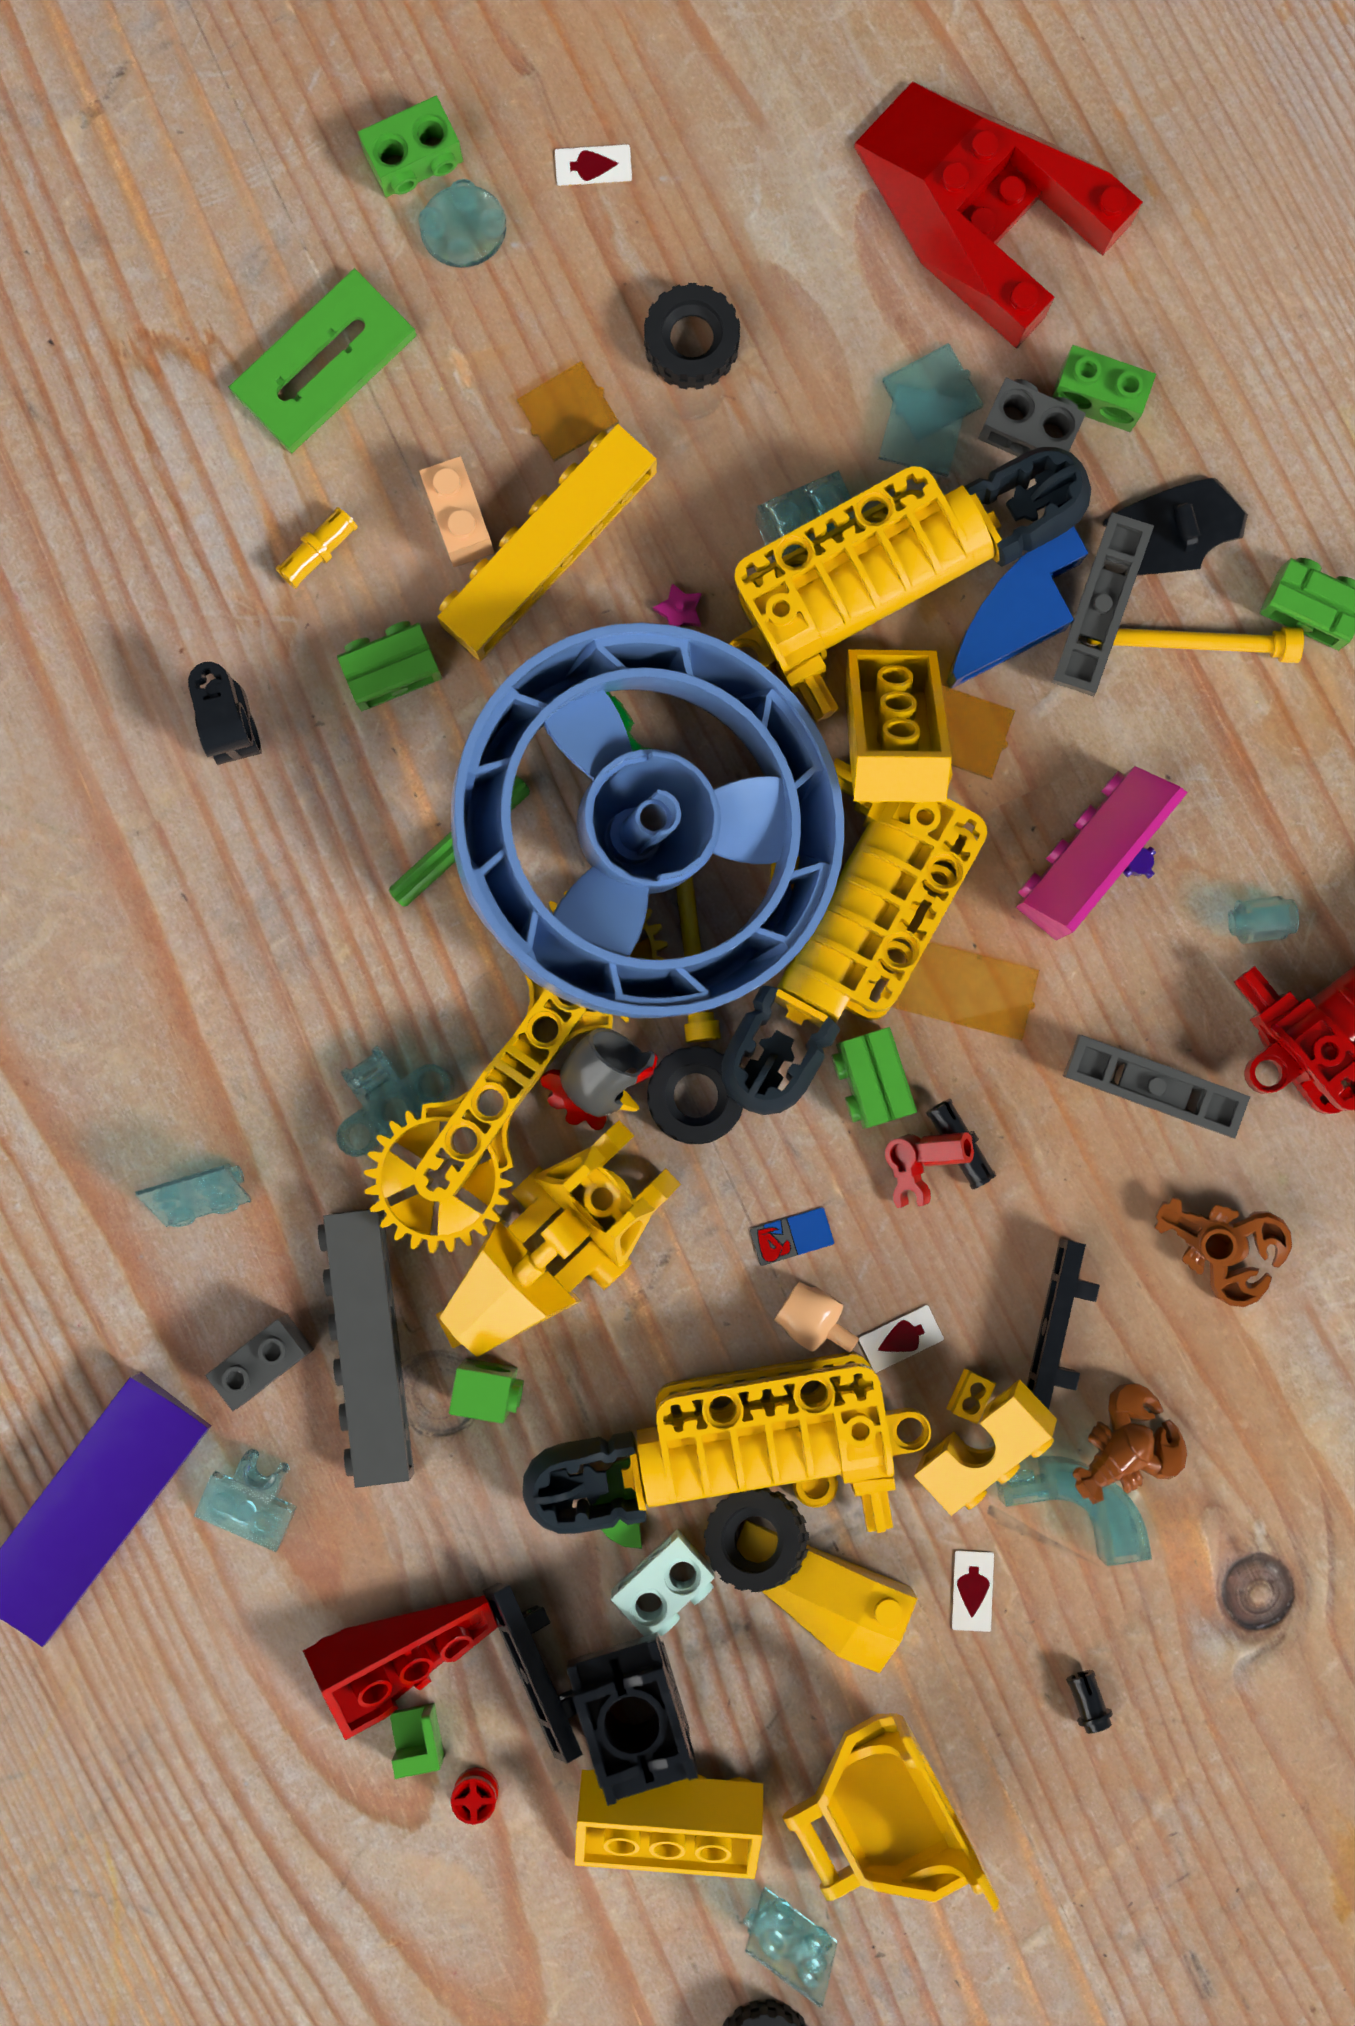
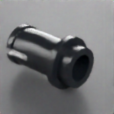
M1085 1670L1077 1673L1079 1678H1076L1075 1675L1069 1676L1066 1681L1070 1686L1080 1717L1077 1719L1078 1725L1083 1726L1087 1734L1101 1732L1111 1727L1110 1718L1113 1713L1104 1704L1095 1678V1672L1093 1670Z

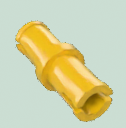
M336 507L334 512L312 534L306 532L301 537L302 543L275 569L289 585L296 589L321 562L327 564L332 559L330 553L358 528L356 523L344 510Z

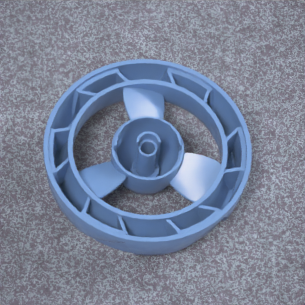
M628 623L590 629L569 636L543 649L515 670L490 697L468 736L454 778L451 797V833L454 858L460 882L470 905L484 926L519 963L520 969L528 978L564 1000L600 1013L630 1018H663L689 1015L732 1002L763 985L779 973L801 951L814 934L826 913L836 887L844 847V809L835 765L827 745L801 702L778 677L740 649L715 637L672 625ZM622 690L652 691L685 700L702 708L732 730L745 744L757 761L764 776L740 779L713 789L708 779L695 765L677 754L657 749L632 751L620 714L606 692ZM543 726L566 757L593 780L583 794L577 813L579 844L591 868L567 891L553 914L536 895L523 872L517 856L511 826V796L518 765L527 745ZM712 854L749 864L776 863L773 878L759 907L747 923L723 944L700 954L678 959L647 960L629 957L641 935L649 894L664 892L682 884L698 872ZM800 856L798 870L794 871L797 857Z

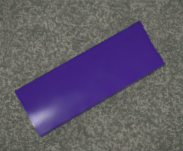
M142 1372L131 1376L1 1546L0 1619L29 1637L39 1646L44 1647L212 1425Z

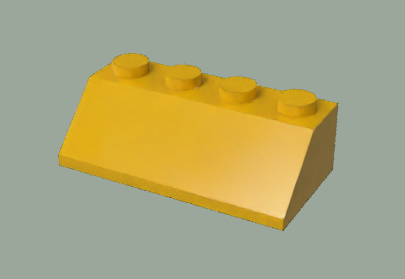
M582 1769L577 1816L575 1866L755 1879L763 1834V1783L751 1782L741 1777L729 1780L707 1779L698 1774V1778L692 1780L686 1778L619 1799L616 1804L607 1806L603 1789L599 1787L595 1770Z

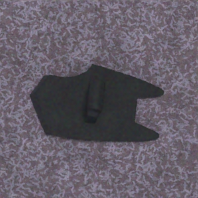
M1216 478L1193 481L1165 490L1116 512V514L1154 526L1137 575L1201 569L1203 559L1211 549L1224 542L1243 538L1248 517L1246 511ZM1109 517L1103 521L1104 527H1106Z

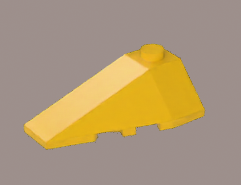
M745 1520L736 1546L745 1559L751 1562H764L775 1553L778 1545V1535L775 1531ZM807 1545L808 1553L806 1558L802 1560V1567L798 1573L793 1574L790 1577L791 1580L785 1584L762 1592L836 1656L880 1673L901 1643L918 1600L912 1587Z

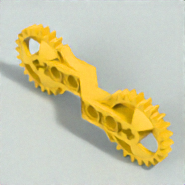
M550 901L548 903L551 911L554 913L558 904ZM647 909L642 930H645L648 938L636 944L629 957L647 960H667L657 956V952L668 947L667 941H654V936L662 930V925L654 924L648 926L646 923L653 914L651 909ZM525 975L529 986L530 998L527 1015L514 1035L485 1068L473 1087L456 1099L446 1102L422 1104V1115L419 1120L412 1111H406L405 1119L407 1125L404 1127L396 1121H390L389 1125L394 1133L392 1138L385 1135H377V1140L384 1147L383 1151L368 1152V1156L378 1162L377 1168L364 1170V1175L376 1179V1185L364 1191L365 1194L378 1195L379 1201L370 1208V1211L378 1212L385 1210L387 1214L380 1224L381 1228L395 1223L398 1226L394 1236L396 1241L403 1238L407 1233L411 1234V1248L416 1249L425 1239L428 1241L430 1253L436 1252L439 1242L444 1240L449 1252L455 1251L457 1237H460L467 1246L472 1245V1230H476L483 1236L489 1234L484 1220L487 1218L491 1221L499 1222L502 1219L493 1208L496 1204L509 1205L510 1200L501 1195L500 1190L501 1188L514 1186L513 1181L502 1178V1172L515 1167L509 1148L508 1137L509 1126L514 1112L569 1041L578 1035L591 1032L597 1028L611 1030L613 1028V1015L597 1011L590 1012L588 1011L589 1009L578 1005L567 1006L560 1001L558 996L536 984ZM620 1016L625 1023L629 1022V1017ZM544 1018H551L558 1025L556 1038L548 1043L538 1041L534 1035L536 1023ZM489 1090L498 1091L503 1098V1108L494 1116L484 1114L480 1108V1098ZM441 1121L448 1122L440 1133ZM464 1127L472 1129L477 1136V1145L468 1154L459 1152L454 1145L456 1132ZM396 1143L422 1159L416 1169L391 1151ZM443 1150L451 1158L464 1162L462 1169L457 1164L451 1165L445 1174L446 1180L450 1182L448 1187L439 1186L436 1189L432 1188L431 1184L434 1179L429 1175L430 1170H441L449 1160L440 1156ZM489 1151L491 1159L479 1164L486 1152ZM415 1184L418 1194L395 1205H390L387 1197ZM464 1188L488 1207L482 1214L455 1195ZM435 1201H439L438 1235L431 1234Z

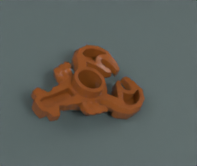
M1172 1197L1169 1203L1162 1202L1156 1212V1219L1158 1221L1155 1224V1229L1161 1234L1173 1229L1177 1232L1178 1236L1190 1245L1185 1251L1182 1261L1188 1264L1192 1270H1196L1197 1274H1203L1206 1260L1210 1262V1285L1215 1297L1230 1306L1246 1307L1258 1302L1268 1290L1272 1276L1266 1272L1258 1281L1248 1283L1247 1280L1250 1277L1257 1276L1259 1268L1245 1267L1228 1272V1266L1242 1262L1248 1257L1250 1246L1247 1236L1253 1234L1258 1253L1265 1261L1269 1257L1267 1252L1268 1246L1270 1244L1275 1246L1272 1266L1279 1268L1286 1261L1292 1249L1291 1231L1285 1221L1269 1211H1258L1233 1224L1231 1221L1238 1218L1239 1213L1237 1210L1232 1211L1228 1207L1215 1205L1208 1217L1202 1214L1197 1215L1192 1212L1182 1211L1180 1198Z
M1140 1384L1119 1385L1109 1396L1108 1413L1111 1430L1100 1421L1097 1422V1425L1093 1427L1092 1432L1088 1436V1441L1096 1446L1099 1452L1094 1456V1460L1090 1463L1088 1470L1076 1467L1072 1475L1076 1479L1075 1487L1084 1499L1089 1498L1092 1504L1104 1500L1102 1487L1108 1486L1113 1482L1120 1480L1123 1491L1126 1494L1130 1493L1131 1490H1136L1138 1486H1142L1143 1476L1140 1470L1157 1479H1171L1185 1468L1187 1459L1186 1444L1179 1428L1170 1419L1162 1422L1163 1427L1157 1428L1154 1435L1153 1430L1145 1425L1131 1423V1420L1148 1421L1155 1419L1156 1414L1164 1411L1158 1398L1148 1388ZM1143 1405L1148 1407L1152 1412L1146 1411Z

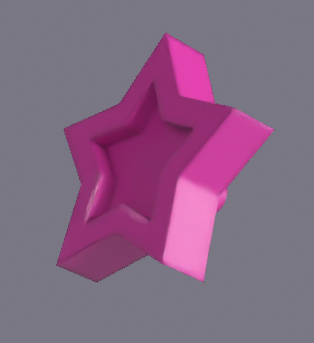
M672 583L668 599L653 607V610L666 618L668 625L676 627L684 625L701 627L696 607L702 593L684 594Z

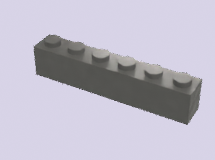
M370 1209L324 1215V1224L318 1226V1240L321 1251L328 1252L329 1269H324L323 1283L326 1296H333L335 1314H329L328 1326L331 1341H338L340 1358L334 1359L333 1366L336 1385L343 1386L345 1403L339 1404V1421L341 1430L348 1431L350 1448L344 1450L346 1475L354 1477L355 1488L410 1481L415 1473L386 1227L381 1228L380 1226L385 1218L384 1210L371 1212Z

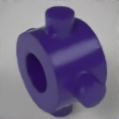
M1152 847L1148 849L1142 848L1123 871V874L1126 877L1145 875L1148 879L1155 874L1152 868L1154 866L1153 855L1156 854V851Z

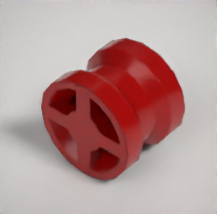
M478 1767L467 1769L460 1774L455 1782L451 1796L452 1811L459 1820L466 1824L475 1825L483 1823L491 1817L495 1810L499 1793L498 1782L494 1775L488 1770ZM477 1786L478 1789L482 1791V1793H485L484 1795L477 1791Z

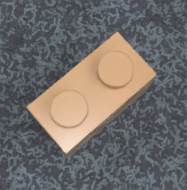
M461 456L419 470L453 567L494 554L489 533Z

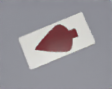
M630 145L555 150L558 186L632 181Z
M928 1305L859 1337V1342L875 1373L944 1340Z
M955 1552L953 1630L991 1631L994 1553Z

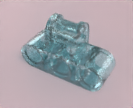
M378 1045L372 1049V1055L352 1069L346 1067L341 1070L344 1080L363 1107L340 1124L336 1133L337 1144L345 1154L352 1157L368 1156V1152L379 1150L383 1146L377 1140V1135H385L390 1138L394 1135L389 1125L390 1120L385 1113V1108L389 1101L394 1098L402 1099L407 1106V1111H412L419 1120L422 1115V1104L446 1102L452 1096L455 1089V1081L452 1074L441 1066L426 1064L405 1078H402L384 1051ZM431 1072L439 1073L444 1080L443 1091L434 1098L428 1097L422 1090L423 1078ZM405 1118L402 1122H399L403 1127L407 1125ZM357 1124L365 1125L370 1132L369 1144L361 1150L355 1148L349 1140V1133Z

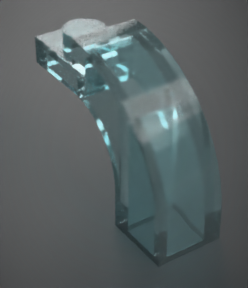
M1062 1456L1037 1457L1039 1475H1034V1470H1018L1007 1482L1000 1484L996 1481L998 1498L1006 1507L1048 1500H1066L1083 1507L1092 1522L1097 1556L1106 1566L1152 1560L1149 1538L1143 1518L1136 1505L1115 1482L1102 1487L1104 1500L1096 1504H1092L1089 1498L1084 1499L1075 1487L1076 1479L1072 1474L1076 1467L1088 1470V1464Z

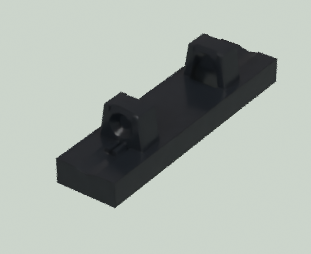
M1062 1238L1059 1239L1026 1385L1048 1410L1054 1386L1075 1391L1078 1386L1080 1373L1059 1366L1074 1297L1096 1302L1100 1288L1099 1284L1078 1279L1086 1244Z
M496 1583L483 1590V1594L489 1603L496 1624L553 1756L568 1764L583 1755L568 1721L570 1717L577 1714L573 1700V1689L557 1695L531 1635L550 1624V1620L543 1606L539 1607L536 1605L521 1612L510 1585Z

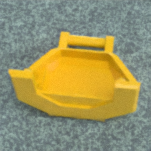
M876 1714L845 1731L816 1794L793 1806L782 1816L789 1831H795L821 1880L819 1888L826 1901L836 1900L852 1890L864 1886L876 1892L936 1902L969 1884L975 1894H985L994 1912L998 1910L999 1899L988 1874L922 1748L904 1717L900 1714ZM822 1816L826 1818L850 1864L838 1872L811 1822Z

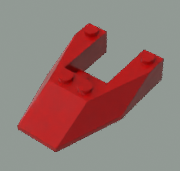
M913 81L854 144L855 150L920 263L1016 349L1045 319L1055 297L996 244L1039 199L1103 256L1132 225L1143 203L1110 172L1037 135Z

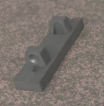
M1111 512L1052 683L1093 697L1096 694L1152 534L1153 525ZM1080 636L1101 643L1096 646L1086 645L1081 642Z
M1077 1035L1063 1074L1065 1078L1234 1139L1250 1099L1248 1095L1083 1035ZM1125 1064L1117 1085L1115 1083V1074L1118 1068Z

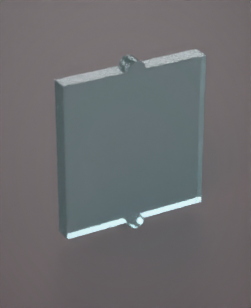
M949 343L882 379L884 387L896 406L895 415L903 418L916 443L981 409L984 405L969 379L970 371L963 369Z
M897 384L878 459L907 466L908 468L912 466L922 467L930 473L948 477L967 401L937 394L934 388L925 391Z

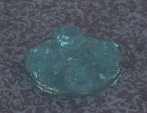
M467 179L457 180L451 187L437 193L427 203L418 218L421 238L428 252L441 263L459 268L473 267L490 259L501 247L507 228L505 213L499 201L491 193L475 186L472 181Z

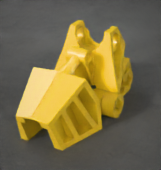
M620 1120L608 1129L591 1147L545 1170L541 1166L537 1167L511 1192L526 1210L510 1225L503 1218L499 1222L494 1223L464 1278L440 1316V1319L456 1340L476 1357L581 1302L572 1290L587 1275L603 1290L610 1286L633 1263L629 1256L654 1211L681 1185L669 1170L665 1168L633 1199L630 1189L624 1180L614 1172L603 1167L635 1136ZM562 1207L565 1211L540 1234L546 1241L534 1252H528L527 1248L523 1245L525 1241ZM588 1236L592 1238L557 1274L552 1276L548 1270L546 1271V1265L558 1254L565 1259Z

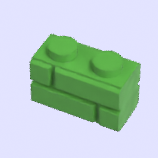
M1290 558L1277 572L1259 614L1286 627L1302 628L1305 636L1339 651L1350 643L1355 634V580L1345 576H1338L1335 579L1321 572L1322 567L1311 559L1297 558V560Z
M409 621L396 623L385 630L387 636L370 642L369 638L354 640L344 647L345 653L337 655L350 691L361 712L443 679L420 623L412 626Z
M890 1027L836 1044L838 1053L832 1054L831 1057L838 1079L847 1078L852 1095L845 1097V1101L853 1123L860 1121L862 1128L866 1129L917 1113Z

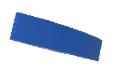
M1074 526L1062 535L1024 554L998 581L981 604L959 644L946 681L950 689L1066 631L1071 625L1074 618L1053 579L1079 566L1088 555V551Z

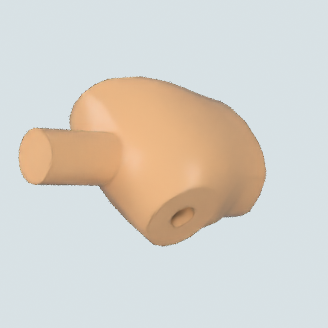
M798 1281L774 1318V1321L782 1326L794 1341L812 1352L818 1349L828 1338L850 1353L859 1340L857 1336L837 1324L844 1305L825 1291L816 1287H810Z

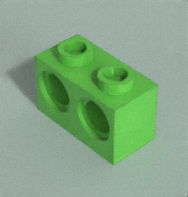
M437 95L357 132L363 152L386 198L393 194L402 195L408 193L419 182L434 175L444 176L452 172L457 164L463 162L460 142ZM432 137L442 139L440 143L434 146L423 144ZM393 155L403 157L396 164L384 163L388 157Z
M1072 345L1061 367L1051 397L1069 399L1077 405L1079 410L1086 413L1085 417L1131 432L1143 414L1156 373Z

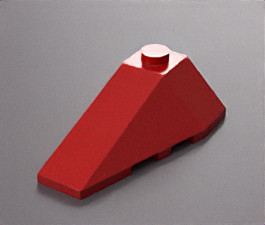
M484 1595L344 1628L333 1635L321 1638L316 1644L303 1650V1653L344 1739L347 1740L390 1716L398 1709L396 1700L413 1686L418 1690L423 1689L431 1682L429 1674L444 1661H457L498 1626Z

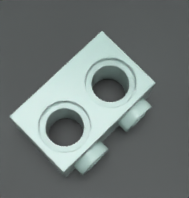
M676 1529L612 1589L611 1600L643 1636L656 1632L663 1636L679 1621L680 1616L677 1613L689 1601L696 1605L711 1592L714 1587L711 1581L715 1578V1574L709 1562L681 1531ZM678 1562H687L694 1567L695 1574L687 1581H677L670 1574L671 1567ZM653 1593L661 1599L662 1604L656 1611L645 1612L638 1607L637 1599L642 1594Z

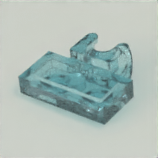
M250 1449L240 1460L233 1478L214 1471L209 1478L194 1516L277 1552L297 1506L277 1498L289 1472V1465L285 1462L280 1463L276 1472L272 1473L271 1476H263L256 1467L259 1452L256 1449Z

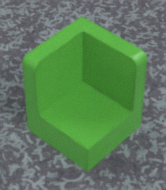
M435 1703L394 1711L390 1716L396 1752L391 1761L394 1778L399 1779L440 1770L445 1755Z

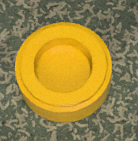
M836 1476L792 1483L796 1497L801 1503L809 1507L818 1508L829 1504L834 1499L838 1490V1480Z

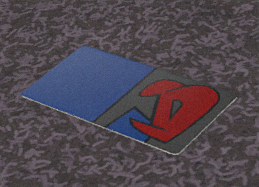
M823 1207L750 1229L761 1266L834 1244Z

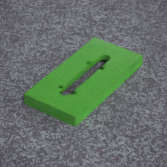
M354 268L229 386V389L292 454L417 336L416 331ZM356 320L364 322V330L348 344L349 347L346 350L343 349L297 393L298 395L294 399L291 398L287 401L279 399V391L349 324Z

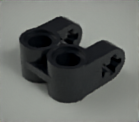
M202 662L196 665L190 672L188 687L195 711L197 732L205 754L208 757L213 756L217 765L262 754L260 737L244 689L231 678L230 674L221 665L214 662ZM212 673L215 679L211 680L205 689L200 688V685L207 682L206 675Z

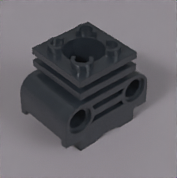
M658 1633L568 1660L567 1672L573 1689V1700L588 1744L600 1789H603L607 1806L616 1804L619 1799L686 1778L688 1780L698 1778L697 1763L689 1737V1724L664 1641H660ZM638 1697L649 1702L655 1708L656 1713L650 1720L642 1724L632 1725L620 1722L614 1717L609 1708L622 1698Z

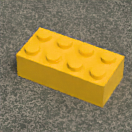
M848 649L845 704L853 800L871 803L915 802L925 804L929 802H946L952 755L937 651Z

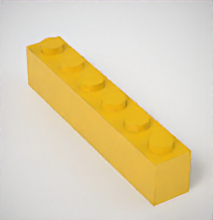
M618 423L609 433L604 430L595 437L588 448L589 455L579 465L574 462L568 466L558 480V483L561 485L550 496L542 495L530 508L529 515L531 517L520 528L514 526L503 536L499 543L501 549L490 560L484 558L473 568L469 575L471 581L459 593L457 590L452 591L439 607L441 613L437 617L442 628L478 661L481 662L657 473V458Z

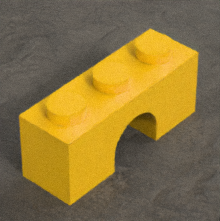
M1019 1379L986 1405L980 1424L992 1436L995 1443L993 1447L988 1449L972 1448L964 1443L955 1432H952L921 1457L914 1476L951 1516L963 1506L970 1510L986 1496V1489L996 1481L1000 1484L1007 1482L1020 1469L1019 1463L1030 1454L1034 1458L1039 1457L1053 1444L1054 1438L1052 1436L1057 1418Z

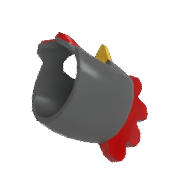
M597 1028L584 1036L571 1050L561 1070L551 1069L545 1072L540 1082L544 1088L552 1091L547 1099L549 1105L554 1109L567 1110L565 1120L569 1124L579 1125L581 1122L587 1121L592 1129L601 1130L607 1122L609 1114L618 1110L638 1111L640 1109L639 1105L628 1094L626 1088L642 1082L653 1075L658 1057L652 1051L642 1053L634 1043L618 1032ZM630 1068L637 1070L634 1074L625 1073Z

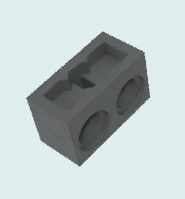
M1006 377L978 439L1017 457L1039 447H1059L1069 452L1086 413L1079 410L1077 405L1069 399L1063 397L1052 398L1038 392L1037 387L1026 380H1011ZM1015 407L1019 409L1023 419L1012 420L1008 418L1003 408ZM1047 424L1056 425L1061 429L1063 437H1050L1045 432L1043 426Z
M287 1314L275 1320L205 1376L230 1409L235 1411L307 1356L314 1348Z

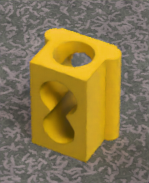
M964 1368L946 1409L978 1425L996 1386V1382ZM974 1383H981L982 1389L980 1393L974 1396L976 1405L970 1410H964L962 1404L966 1398L971 1397V1386Z

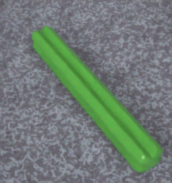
M515 775L513 783L511 811L530 793L529 787L517 775ZM450 832L389 888V893L401 906H408L455 863L452 833Z

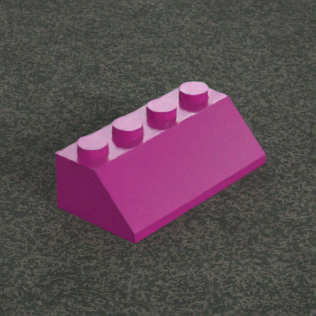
M1136 766L1125 775L1117 771L1101 790L1107 797L1097 809L1090 804L1073 824L1079 831L1068 843L1062 838L1045 859L1051 863L1041 877L1034 872L1020 888L1018 893L1023 899L1015 908L1056 941L1073 933L1186 796L1187 791Z

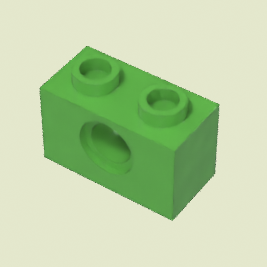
M465 1358L456 1369L449 1415L504 1424L509 1413H516L517 1407L520 1406L524 1380L516 1379L518 1367Z

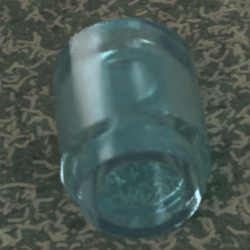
M1280 895L1238 900L1235 903L1234 910H1230L1228 913L1229 931L1232 936H1237L1241 944L1286 939L1288 934L1297 933L1299 928L1297 905L1293 899H1284Z

